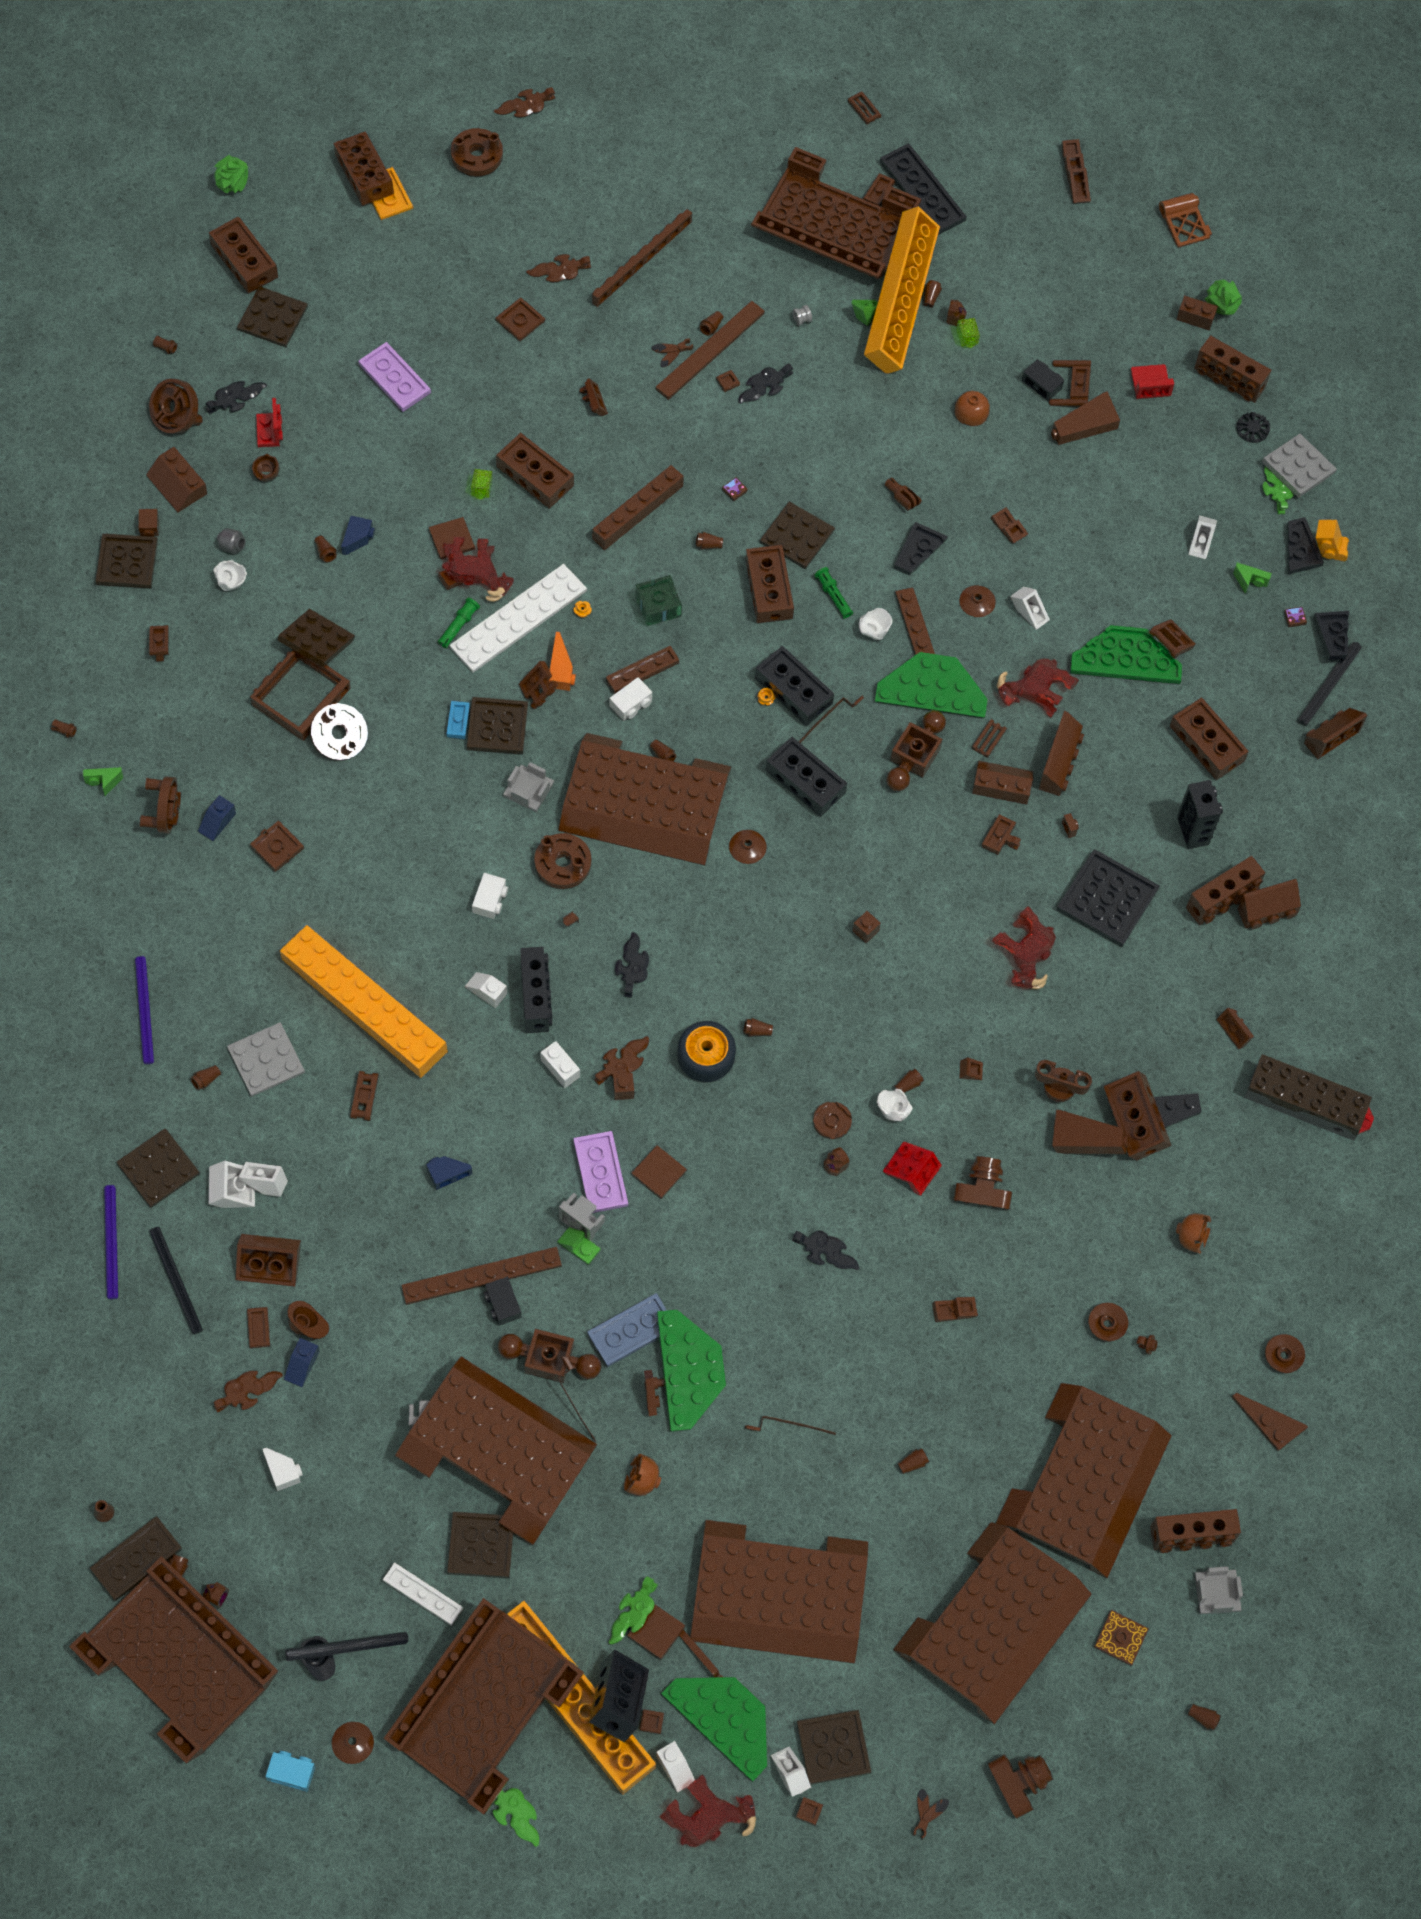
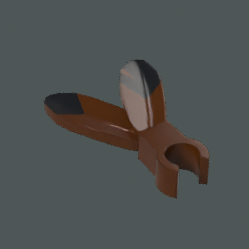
M688 338L677 345L656 344L652 346V350L657 353H667L660 364L661 367H666L676 359L680 352L690 351L694 347L693 344L686 346L687 343H690Z
M921 1789L917 1796L920 1822L914 1829L913 1836L916 1835L917 1830H922L924 1835L921 1839L923 1840L927 1833L928 1823L936 1819L947 1809L949 1800H940L929 1809L928 1794L924 1789Z

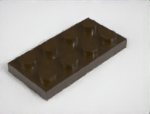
M156 1516L90 1567V1570L116 1602L148 1575L146 1571L161 1556L168 1561L173 1557V1554L176 1555L180 1552L182 1547Z

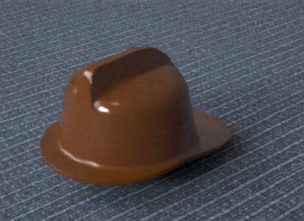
M295 1301L289 1305L287 1310L288 1323L294 1333L306 1335L313 1339H320L328 1334V1322L309 1303Z

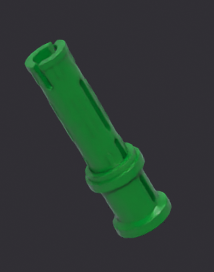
M828 567L818 570L814 574L815 579H818L821 583L822 590L829 594L843 619L852 616L853 611L838 590L837 581L829 574Z
M467 597L463 607L457 610L456 618L437 641L439 645L442 643L441 646L447 649L463 625L470 622L474 612L480 609V605L472 598Z

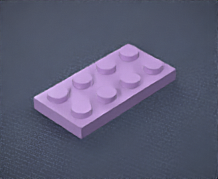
M387 342L358 361L359 366L402 412L431 393V389Z
M612 1131L573 1138L585 1196L596 1205V1210L593 1213L628 1206Z

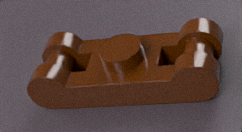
M359 1071L351 1110L352 1119L359 1117L364 1118L366 1121H371L379 1073L366 1074L365 1071ZM364 1081L371 1082V1083H370V1085H365V1084H364ZM359 1105L366 1106V1109L359 1110Z

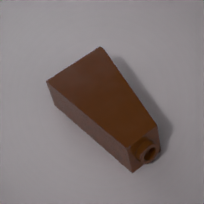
M1108 391L1055 421L1051 430L1052 439L1056 440L1058 445L1118 429L1120 419Z
M1056 1110L1052 1145L1056 1153L1126 1154V1147L1130 1145V1138L1123 1128L1066 1111Z

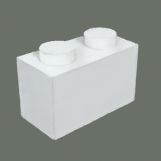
M637 677L610 697L609 706L623 721L627 718L632 719L642 707L647 708L651 704L652 691Z
M484 873L472 904V913L492 919L495 918L496 914H500L502 909L501 899L502 897L505 898L508 892L506 879Z
M556 1041L541 1051V1061L564 1088L580 1078L579 1067Z

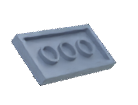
M657 1293L587 1332L607 1367L659 1339L656 1313L657 1311H666V1308Z

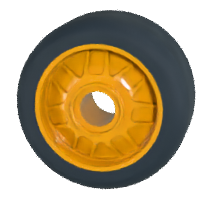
M700 1021L690 1025L682 1033L678 1042L677 1058L681 1069L687 1076L700 1082H713L726 1076L733 1067L736 1044L732 1034L726 1027L713 1021ZM704 1048H708V1049H711V1050H710V1051H704L703 1049H704Z

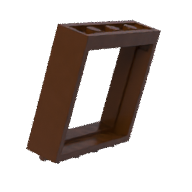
M292 650L287 653L286 658L275 666L270 676L267 675L263 679L259 688L253 690L254 693L250 696L252 706L304 741L310 735L311 723L317 713L329 705L337 704L351 687L348 679L329 666L321 667ZM301 660L336 686L298 727L262 700L290 669Z

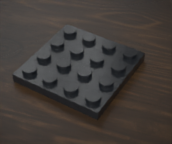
M1094 849L1056 910L1123 947L1160 886Z

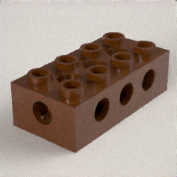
M366 131L333 143L335 156L362 206L394 194L392 179Z
M239 216L209 232L211 246L248 294L258 289L259 286L262 287L278 278L277 265Z
M1211 335L1201 347L1194 367L1200 375L1210 377L1214 383L1222 384L1230 392H1236L1246 401L1254 403L1265 390L1271 373V369Z
M521 432L496 455V467L549 509L574 486V474Z
M775 545L746 549L745 562L756 622L764 623L793 619L794 605L783 546Z
M1202 697L1173 716L1170 724L1171 729L1216 781L1245 762L1249 751Z
M1251 855L1194 891L1190 896L1186 909L1199 926L1204 922L1209 924L1218 913L1222 915L1230 909L1229 906L1234 903L1238 905L1243 894L1259 890L1266 872Z
M1137 1071L1104 1086L1117 1125L1123 1128L1130 1138V1145L1126 1147L1129 1157L1138 1161L1172 1146L1146 1075Z
M1237 1509L1159 1516L1154 1519L1150 1526L1154 1550H1160V1553L1171 1552L1174 1548H1180V1551H1188L1194 1546H1200V1549H1209L1215 1544H1220V1547L1232 1546V1543L1241 1534Z

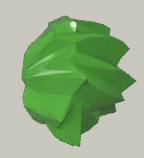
M228 155L214 166L217 168L214 174L215 185L225 193L231 191L234 193L237 191L241 192L244 189L248 179L247 163L239 158Z
M1223 279L1217 280L1207 290L1208 296L1205 298V301L1218 306L1216 311L1218 314L1233 315L1242 303V297L1233 281L1229 283Z

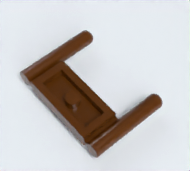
M1054 360L1052 362L1053 367H1073L1070 399H1050L1049 405L1082 406L1089 400L1091 360Z

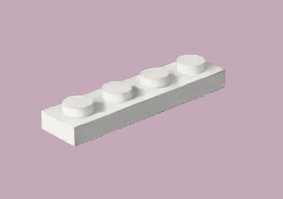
M396 1563L393 1564L383 1579V1582L450 1626L454 1624L463 1611L461 1605Z

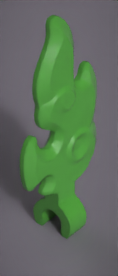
M1265 466L1264 473L1266 479L1274 484V486L1271 487L1267 482H1264L1263 491L1266 496L1269 494L1273 495L1272 499L1277 502L1278 514H1285V509H1288V503L1285 500L1291 499L1294 493Z
M646 1577L644 1579L641 1590L635 1591L634 1597L627 1593L621 1600L620 1610L627 1606H630L631 1609L628 1612H622L614 1622L611 1639L609 1640L610 1645L621 1641L629 1627H632L631 1631L635 1633L644 1625L648 1614L654 1609V1601L649 1595L658 1586L652 1578Z
M511 1788L505 1792L502 1790L494 1803L499 1806L498 1810H493L495 1819L501 1825L506 1826V1815L511 1814L510 1825L521 1839L529 1841L537 1847L539 1845V1834L529 1823V1819H537L534 1807L524 1799V1795L519 1789Z

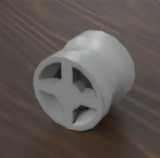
M807 305L802 306L801 309L795 308L792 310L797 326H801L804 322H812V314Z

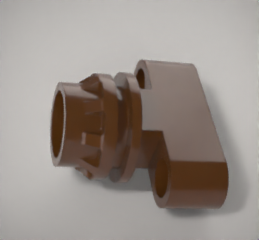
M1041 1060L1037 1064L1035 1077L1038 1081L1044 1083V1091L1051 1100L1065 1102L1070 1100L1075 1093L1083 1095L1089 1091L1092 1078L1088 1073L1077 1070L1076 1074L1066 1068H1055L1056 1063L1049 1060ZM1046 1069L1048 1073L1043 1074L1040 1070ZM1078 1081H1083L1086 1086H1080Z
M976 1156L975 1162L970 1168L973 1174L968 1176L969 1178L976 1179L975 1185L956 1183L953 1201H963L969 1204L975 1203L1010 1210L1012 1192L994 1189V1182H1003V1179L999 1178V1176H1003L1001 1160Z
M1005 1754L988 1763L1016 1819L1034 1810L1025 1791L1030 1788L1036 1795L1038 1794L1037 1788L1042 1791L1046 1788L1048 1782L1054 1780L1041 1755L1036 1757L1028 1756L1024 1759L1025 1763L1022 1760L1017 1761L1020 1769L1016 1772Z

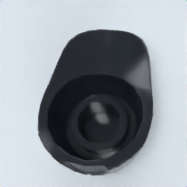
M314 1636L303 1641L300 1647L328 1643V1641L323 1637ZM333 1655L321 1656L319 1659L318 1657L301 1659L303 1665L316 1680H328L335 1673Z

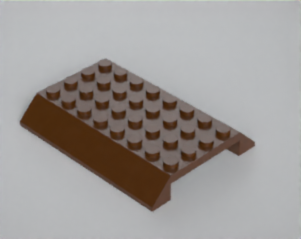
M795 147L788 159L785 173L763 211H758L751 226L879 279L883 277L887 271L902 212L918 207L921 203V198L889 186L883 197L882 207L820 182L827 160Z
M586 733L581 742L565 797L558 831L705 865L721 800L732 766L695 758L692 766L622 750L623 741Z
M461 1356L406 1436L395 1457L430 1478L441 1459L444 1458L509 1500L511 1504L499 1521V1524L531 1545H534L597 1444Z
M1061 1383L1045 1419L1062 1426L1063 1429L1034 1491L1012 1488L996 1524L1006 1526L1014 1532L1017 1530L1089 1565L1088 1570L1108 1578L1172 1435L1157 1421L1084 1386Z
M706 1520L690 1637L694 1642L855 1664L868 1559V1541L828 1536L826 1551L748 1541L745 1540L746 1525Z
M991 1522L967 1553L980 1565L935 1623L918 1617L893 1650L908 1662L915 1661L978 1708L977 1712L995 1725L1092 1593L1076 1575L1013 1530Z
M161 1556L146 1571L148 1575L88 1634L84 1631L69 1647L98 1676L118 1666L171 1719L157 1735L187 1764L203 1754L265 1692L278 1673V1670Z
M483 1598L383 1739L399 1751L406 1753L485 1815L509 1781V1778L497 1766L545 1698L560 1708L585 1672L504 1611Z

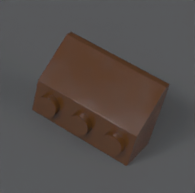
M175 447L159 455L146 474L177 513L207 495L206 483Z
M1348 708L1345 711L1341 710L1332 720H1325L1318 729L1310 730L1306 734L1304 744L1317 759H1320L1359 733L1368 715L1365 712Z
M978 760L972 794L1027 805L1032 786L1033 771Z
M1297 879L1243 894L1237 910L1245 929L1250 927L1257 929L1263 923L1269 922V924H1274L1280 918L1286 917L1290 919L1295 917L1301 908Z
M241 1234L237 1244L236 1280L295 1286L301 1240Z

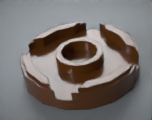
M825 1102L814 1113V1128L824 1138L839 1139L846 1135L851 1128V1113L846 1106L839 1102Z

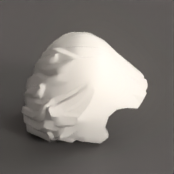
M233 560L220 562L213 570L218 585L224 591L239 588L247 575L244 566Z
M876 608L867 612L859 621L861 634L875 640L883 639L892 624V617L883 608Z
M900 1089L895 1091L883 1090L878 1095V1106L883 1116L888 1120L902 1121L913 1109L907 1096Z

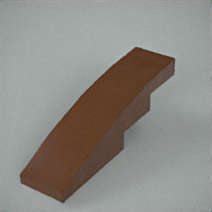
M1079 139L1064 140L1061 142L1073 204L1091 202L1087 170L1084 167Z

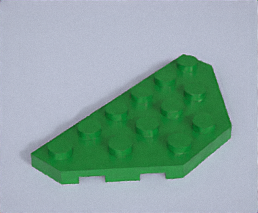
M1110 625L1100 635L1087 642L1080 650L1072 653L1070 673L1180 684L1182 664L1175 660L1169 654V651L1150 635L1148 629Z
M919 652L878 682L875 702L981 718H985L988 700L957 657Z
M657 1311L670 1432L691 1430L726 1386L722 1348L719 1343L680 1311Z
M735 1677L676 1678L661 1693L675 1709L751 1782L767 1768L765 1705Z

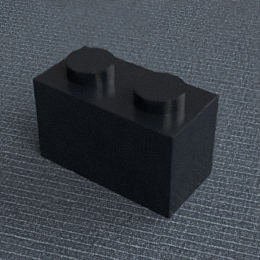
M1038 359L1023 372L1022 381L1048 402L1063 388L1064 379L1061 375L1052 371L1047 364L1042 363Z
M508 1276L485 1284L486 1291L483 1292L486 1303H491L492 1309L490 1314L493 1321H497L500 1326L522 1318L521 1310Z

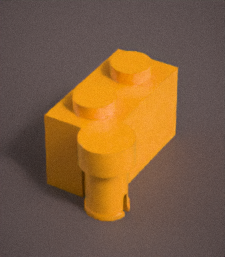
M1319 520L1316 541L1321 556L1327 559L1346 561L1348 558L1347 547L1349 539L1342 536L1337 520Z

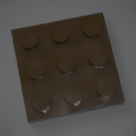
M259 286L238 324L237 330L286 348L308 307V303Z
M789 501L760 539V543L766 547L782 545L784 557L806 570L835 531V527Z
M102 533L96 585L152 589L158 538Z
M309 608L278 635L277 641L321 667H325L352 643L355 635Z
M472 697L467 750L523 754L528 701Z
M166 1128L117 1161V1165L150 1208L200 1174Z
M453 1512L448 1574L510 1579L513 1532L499 1524L503 1515Z
M859 1710L797 1721L806 1773L810 1785L871 1774Z

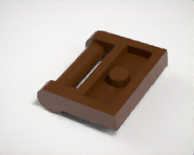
M1172 619L1154 626L1149 631L1152 637H1156L1171 652L1170 655L1174 659L1180 654L1193 649L1196 645Z

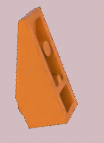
M556 632L550 665L552 677L548 681L551 683L554 680L558 683L555 689L570 691L571 685H575L576 674H573V666L561 634Z

